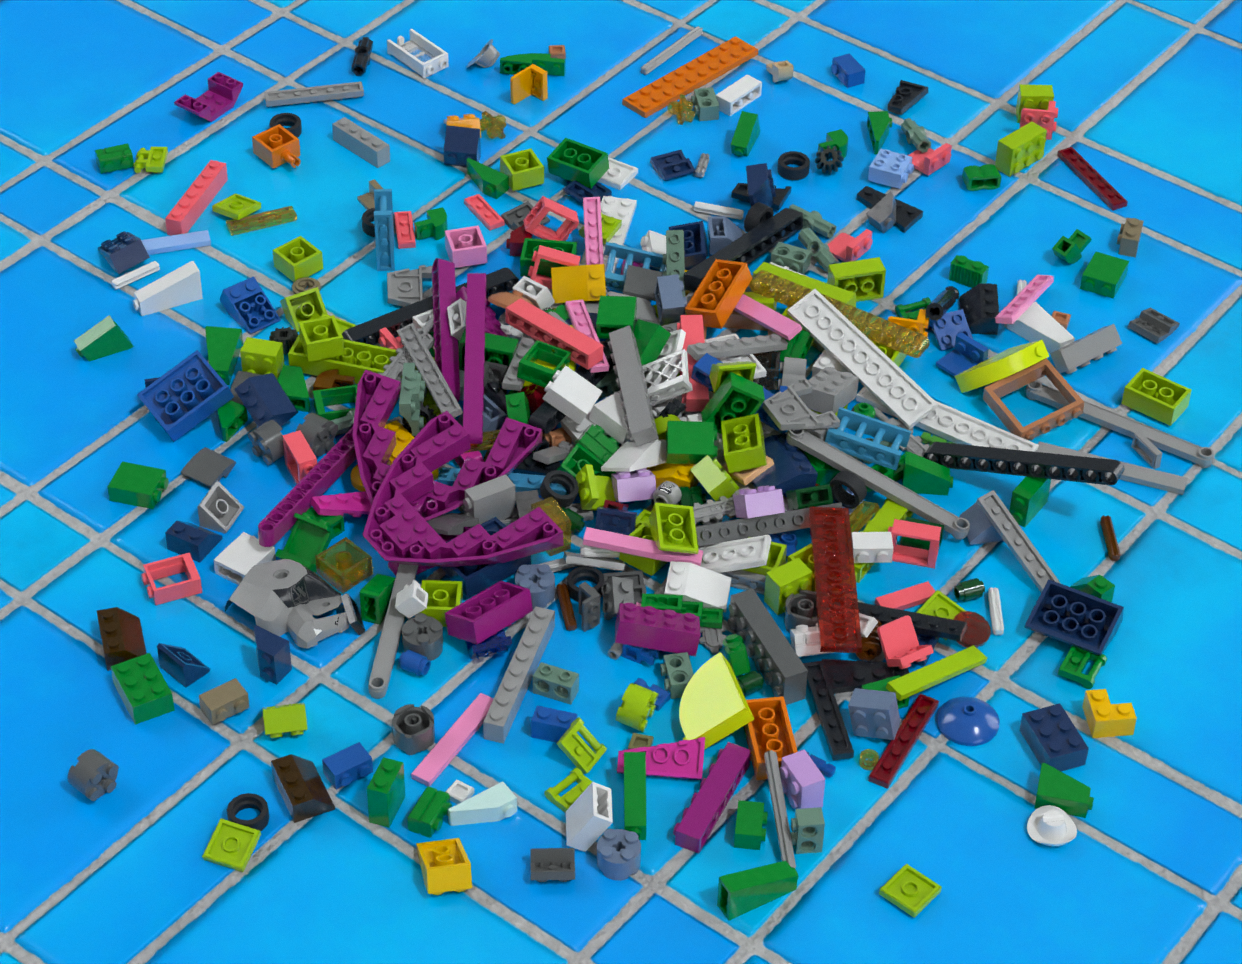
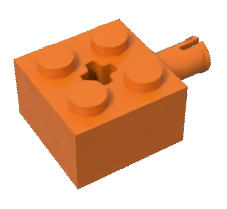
M280 124L252 137L253 153L272 168L286 162L293 168L300 165L301 160L298 158L300 156L299 139Z

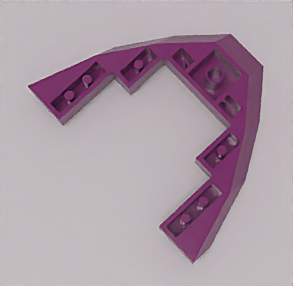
M365 370L357 387L352 436L360 478L372 506L374 497L391 467L387 465V462L396 446V432L384 427L400 397L401 382ZM506 418L485 462L467 456L452 487L434 481V489L410 504L426 521L464 505L463 499H465L466 489L503 475L508 476L542 442V429Z
M445 411L431 419L394 459L374 497L363 536L385 561L403 565L459 567L505 563L564 546L563 531L540 507H537L493 535H490L480 524H477L447 543L440 537L410 503L434 489L432 471L471 449L469 433L448 411Z

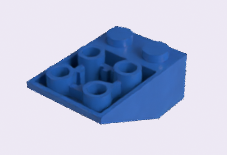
M254 276L222 291L220 301L226 311L250 335L281 321Z

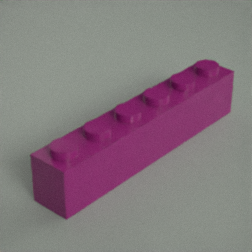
M730 742L727 743L724 749H720L717 762L715 764L712 763L708 777L703 778L699 792L694 793L691 806L684 810L681 823L675 825L673 831L675 845L698 854L700 853L751 764L752 750Z

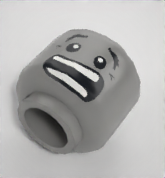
M670 481L663 482L653 493L654 503L676 505L682 497L678 485Z

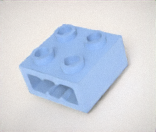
M880 149L869 167L868 180L900 189L903 183L907 182L908 175L913 172L914 164H912V157L887 149Z

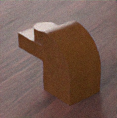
M337 369L327 370L317 376L313 385V391L355 385V377L339 375V370Z

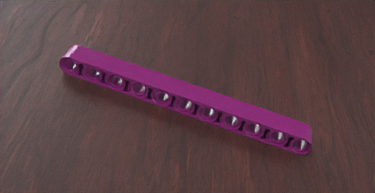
M436 258L432 266L435 363L457 402H459L458 339L451 336L447 307L456 302L455 264Z
M486 273L467 274L463 428L469 433L470 444L483 443Z
M353 427L259 523L258 542L261 546L271 547L275 545L296 523L297 518L294 517V514L302 515L303 512L305 513L312 506L310 504L311 498L322 496L357 459L352 436Z

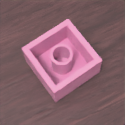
M479 225L445 231V248L450 262L455 264V268L487 263V246Z

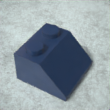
M447 125L444 143V164L467 167L466 159L468 158L479 162L481 157L480 129Z
M176 521L165 532L168 550L180 555L190 552L192 560L201 562L223 539L217 533L183 521Z
M256 625L254 627V636L260 677L277 685L292 670L289 641Z

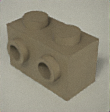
M1126 218L1125 224H1121L1117 244L1120 245L1118 254L1136 257L1143 220Z
M236 678L199 695L200 709L212 725L250 708L248 693Z

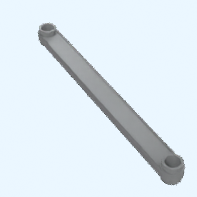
M1038 380L1026 385V397L1030 400H1038L1058 409L1070 404L1058 390L1045 386ZM1084 401L1083 414L1078 417L1133 438L1135 432L1140 431L1157 448L1197 463L1201 468H1208L1213 463L1214 451L1209 447H1200Z
M804 429L787 431L786 439L788 444L799 447L839 471L854 473L869 488L929 522L944 525V530L951 533L954 538L961 540L967 536L970 529V523L967 519L957 517Z
M399 564L368 685L369 693L375 699L383 698L388 690L402 634V627L406 618L405 615L395 608L396 595L404 589L406 584H412V581L416 578L419 565Z

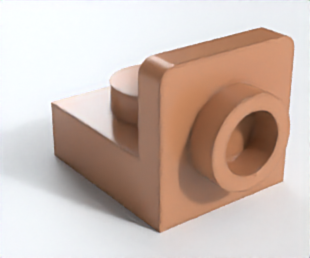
M562 427L548 434L542 432V435L550 443L549 447H559L558 445L561 441L572 443V438Z

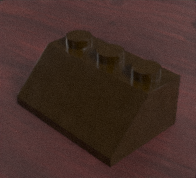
M118 607L97 610L107 671L111 670L113 665L147 654L139 617Z
M292 754L271 761L273 779L294 823L335 810V806L312 761Z

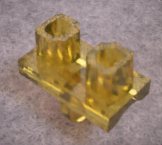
M680 94V101L670 102L667 109L670 114L676 115L678 124L683 125L684 121H693L695 111H692L693 102L687 101L685 95Z
M484 111L480 120L481 132L487 129V135L491 139L497 136L501 139L505 138L503 129L506 127V118L503 115L493 117Z

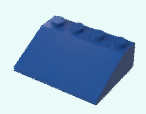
M198 350L137 394L173 442L234 398L227 384Z

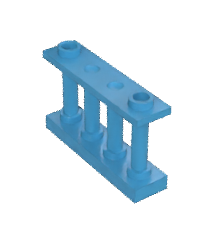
M374 189L377 271H395L392 189Z
M606 242L603 255L608 256L605 270L606 288L623 292L627 268L633 262L642 263V268L645 269L655 266L660 268V272L666 271V264L663 265L662 254ZM615 258L626 260L623 275L612 273Z
M839 407L837 417L840 420V427H837V429L829 428L825 442L846 454L897 470L902 451L898 449L900 446L907 448L911 431ZM845 428L855 430V435L844 432ZM863 434L874 437L873 441L862 438ZM881 440L893 443L891 448L881 445Z

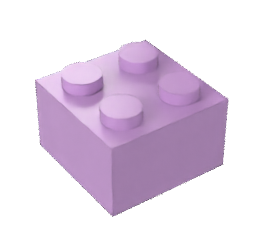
M647 468L631 472L616 471V473L611 474L614 495L618 502L653 499V493L656 490L655 475L650 470H647Z
M759 486L757 491L750 488L741 489L739 494H733L736 518L748 519L785 513L782 489H775V486Z
M805 749L782 757L780 767L783 794L785 793L788 797L791 807L793 809L822 808L825 778Z

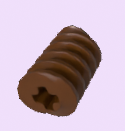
M877 620L878 623L867 638L856 635V655L862 661H871L882 652L881 642L877 633V628L882 626L879 620Z

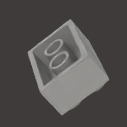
M825 367L808 380L813 387L812 393L802 395L800 398L811 410L821 413L833 411L835 414L838 412L839 407L843 408L857 397L859 377L854 376L850 372H840L833 367Z

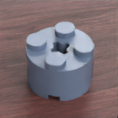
M532 564L519 567L515 575V585L530 589L533 610L535 606L545 608L550 601L552 603L555 598V576L550 570V566L547 564Z
M606 829L597 843L598 869L603 872L605 877L612 880L628 879L629 875L633 873L635 875L639 871L641 864V843L637 833L623 829Z

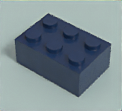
M1060 703L1022 713L1020 732L1041 766L1042 763H1046L1059 771H1065L1086 764L1089 748Z

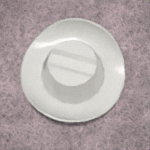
M1047 805L1037 808L1031 814L1027 823L1029 836L1034 841L1047 846L1065 845L1077 835V829L1073 820L1065 811L1056 806Z

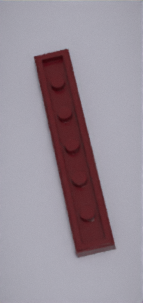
M1073 147L1058 151L1057 156L1112 211L1127 206L1128 201Z
M921 693L919 694L898 728L895 739L890 741L869 775V782L887 789L889 788L939 706L938 700Z

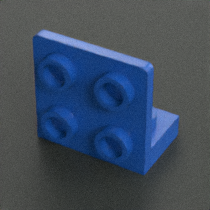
M963 309L945 313L942 318L936 321L929 319L928 329L925 328L926 330L932 329L934 331L941 351L954 348L956 335L960 332L973 339Z
M960 332L956 335L954 350L936 362V366L955 377V375L987 360L989 349Z

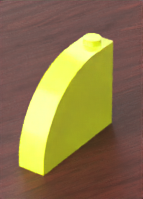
M1038 340L1009 348L955 375L961 392H967L1028 368L1049 357L1043 340Z
M721 652L710 658L692 676L683 692L679 707L680 724L685 735L683 740L705 737L704 750L754 720L734 671Z

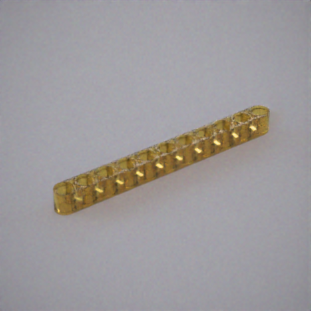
M764 270L759 271L749 284L753 292L767 298H774L775 301L792 307L812 291L809 288ZM821 294L869 340L914 358H919L930 345L929 339L918 332Z

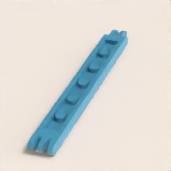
M442 467L437 482L453 486L461 468ZM510 473L508 475V478L515 485V492L537 490L538 494H540V486L545 476ZM557 483L549 484L550 488L557 494H569V491L564 486Z

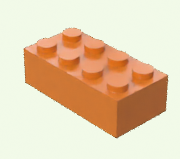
M715 259L685 307L686 314L702 315L703 326L722 329L753 279L747 263Z
M784 696L746 700L754 720L743 727L748 748L752 750L751 761L756 780L768 779L764 759L765 752L770 750L776 752L779 771L782 757L798 752Z

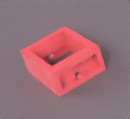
M542 196L523 222L525 231L544 240L566 241L569 234L577 228L579 219L576 211ZM549 211L566 218L557 231L539 224Z
M539 245L538 252L534 251L532 261L535 264L530 266L528 276L533 281L548 289H552V278L537 274L540 259L566 266H578L581 256Z
M301 430L282 435L285 465L296 484L317 464V458Z
M894 519L893 527L889 526L888 532L892 534L893 542L892 561L935 569L941 527ZM897 536L930 541L929 550L897 545Z
M190 552L143 565L142 581L144 585H148L146 587L148 596L153 598L155 605L202 593L201 578ZM183 572L187 575L188 580L160 588H156L153 581Z

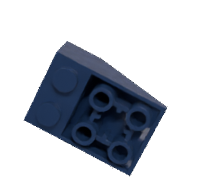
M126 231L117 234V238L113 240L109 239L102 242L101 246L98 247L100 253L118 274L150 258L141 239Z

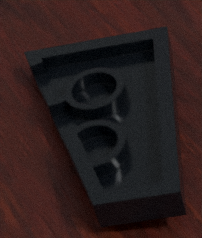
M901 80L900 86L896 88V93L888 104V111L902 115L928 94V87Z
M738 183L732 191L731 198L750 203L748 183ZM774 185L776 197H773L774 204L771 206L773 210H780L791 193L792 187L790 186L780 189Z

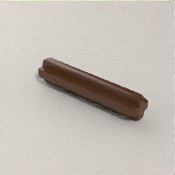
M1103 515L1100 523L1109 558L1111 561H1118L1121 554L1112 520L1109 515Z
M564 583L558 584L556 592L566 630H576L577 623L567 585Z

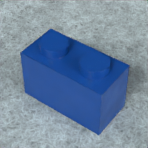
M850 53L833 58L831 71L847 88L864 83L865 69Z
M537 705L531 719V737L557 743L570 728L571 723L577 719V714Z
M360 742L322 759L323 774L336 790L373 772L372 757Z

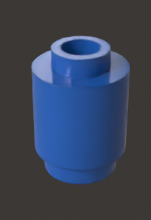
M411 650L403 652L399 658L401 669L418 676H425L431 666V661L426 656Z

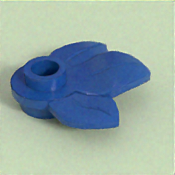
M784 532L782 535L769 534L771 542L787 545L786 557L797 551L798 541L795 534L791 532Z

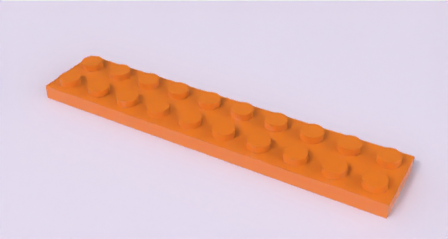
M735 36L623 98L622 105L647 118L693 92L694 89L702 87L757 56L758 49Z

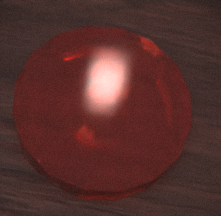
M964 611L957 614L953 619L967 622V630L961 642L957 641L959 644L967 648L973 645L978 648V646L986 644L991 635V628L983 616L976 612Z

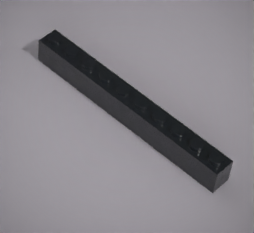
M788 208L783 209L684 273L685 290L692 292L697 290L715 259L743 262L748 265L771 250L778 242H783L803 228V212Z

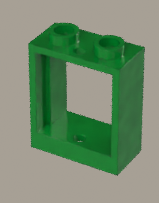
M537 340L520 360L517 378L546 387L550 381L554 382L552 377L557 370L562 371L565 365L569 367L571 352ZM539 359L557 367L553 370L534 362Z
M350 385L314 390L313 400L316 414L330 421L345 417L349 411L355 408L325 412L324 406L352 402L356 406L358 386Z

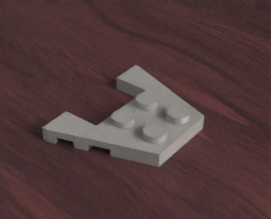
M421 265L419 269L409 271L408 268L387 273L388 303L405 307L423 300L422 278H432V266L426 267Z
M805 377L800 378L798 383L789 385L788 389L784 392L779 391L763 402V409L780 430L840 427V420L833 411L813 415L799 396L812 393L813 388Z

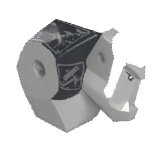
M290 559L254 565L244 576L225 606L226 611L232 603H235L255 616L257 626L278 636L289 632L297 646L307 649L318 645V641L337 632L342 633L349 628L346 612L320 619L313 618V615L318 616L339 607L342 603L341 593L331 587L318 574Z

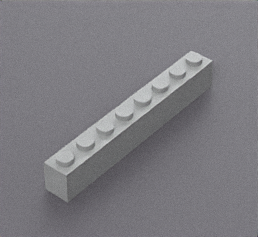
M629 325L610 332L608 345L611 352H613L610 354L612 361L616 364L613 366L615 374L619 377L616 378L619 389H621L619 391L622 402L624 401L621 404L625 415L627 414L624 419L627 427H630L627 432L630 440H634L638 447L657 440L659 437L636 338Z
M535 606L484 719V739L504 744L554 631V610Z

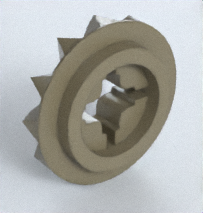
M310 277L300 278L292 285L294 294L316 287L321 291L320 282Z

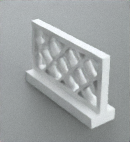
M685 349L642 366L643 372L650 371L645 377L646 385H651L647 389L651 407L693 390L692 384L689 382L688 357ZM682 357V360L679 362V364L675 365V361L678 358ZM666 364L661 372L657 371L661 365ZM671 367L675 368L670 376L666 375ZM679 371L683 372V375L676 377ZM655 373L658 374L655 381L651 382L650 380ZM663 377L667 379L665 382L660 383Z

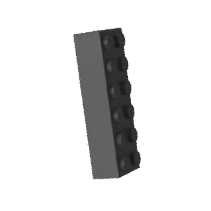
M750 589L731 595L729 604L730 618L728 619L729 628L743 638L748 657L753 659L757 671L762 673L765 683L770 685L774 697L784 696L786 705L805 699L808 670L755 591Z

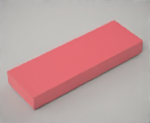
M480 194L464 199V204L489 231L505 225L503 218Z
M411 211L394 212L398 249L416 248Z
M927 581L875 598V604L905 610L925 603L935 593V590Z

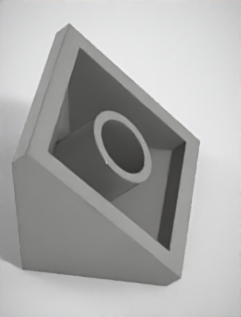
M218 480L198 505L200 527L225 534L242 512L244 506Z

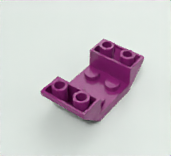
M217 72L208 78V91L196 99L185 94L176 100L174 105L213 122L234 107L243 83Z

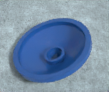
M957 697L950 699L940 707L937 713V726L940 732L950 741L960 745L978 746L991 741L999 730L1000 721L997 712L991 705L978 698Z

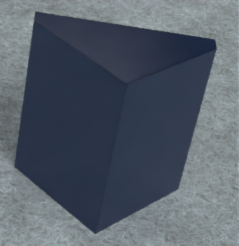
M162 643L157 645L160 667L184 687H188L209 673L210 668L185 648Z

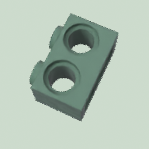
M713 87L694 89V96H691L692 106L694 105V113L698 115L699 121L719 120V103Z
M778 242L771 253V262L783 267L787 266L792 271L804 275L810 266L811 251Z
M688 652L663 655V664H660L661 676H665L664 688L665 691H669L671 699L682 698L688 682L694 675Z
M541 662L533 675L534 694L571 705L579 691L578 673Z
M822 808L795 809V818H791L793 832H790L796 854L822 852L825 828Z

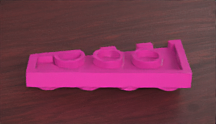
M366 491L315 496L310 501L318 515L343 516L344 513H348L353 517H361V514L369 515L371 503Z
M705 737L619 751L617 774H624V752H646V776L702 780Z

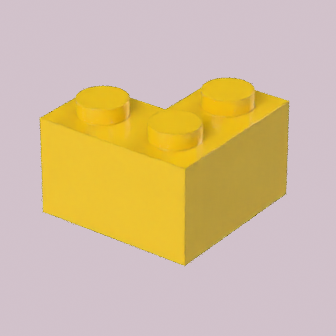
M1106 689L1085 691L1082 708L1092 738L1134 734L1137 717L1132 703L1111 704Z

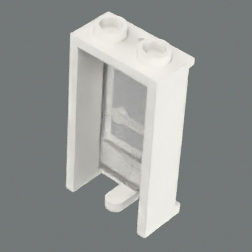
M413 29L409 30L410 41L404 43V37L402 36L397 38V44L390 39L387 40L388 54L393 55L420 74L423 79L449 67L448 53Z

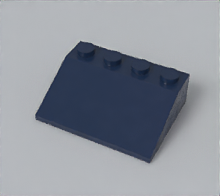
M782 433L780 435H771L764 439L766 456L773 459L774 465L753 479L751 483L756 490L759 486L769 485L775 486V489H782V495H786V491L815 486L818 473L800 448L788 444L787 434Z
M497 517L480 524L490 535L506 527ZM531 555L505 563L442 567L450 581H462L463 595L469 598L516 573L521 565H531Z
M1048 579L1024 628L1101 656L1116 635L1123 621L1124 607Z

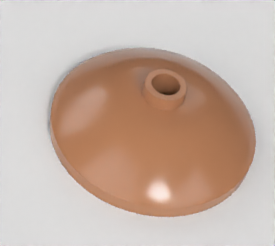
M513 290V293L499 292L492 294L487 299L490 303L505 309L520 298L534 305L530 300L523 297L524 293Z

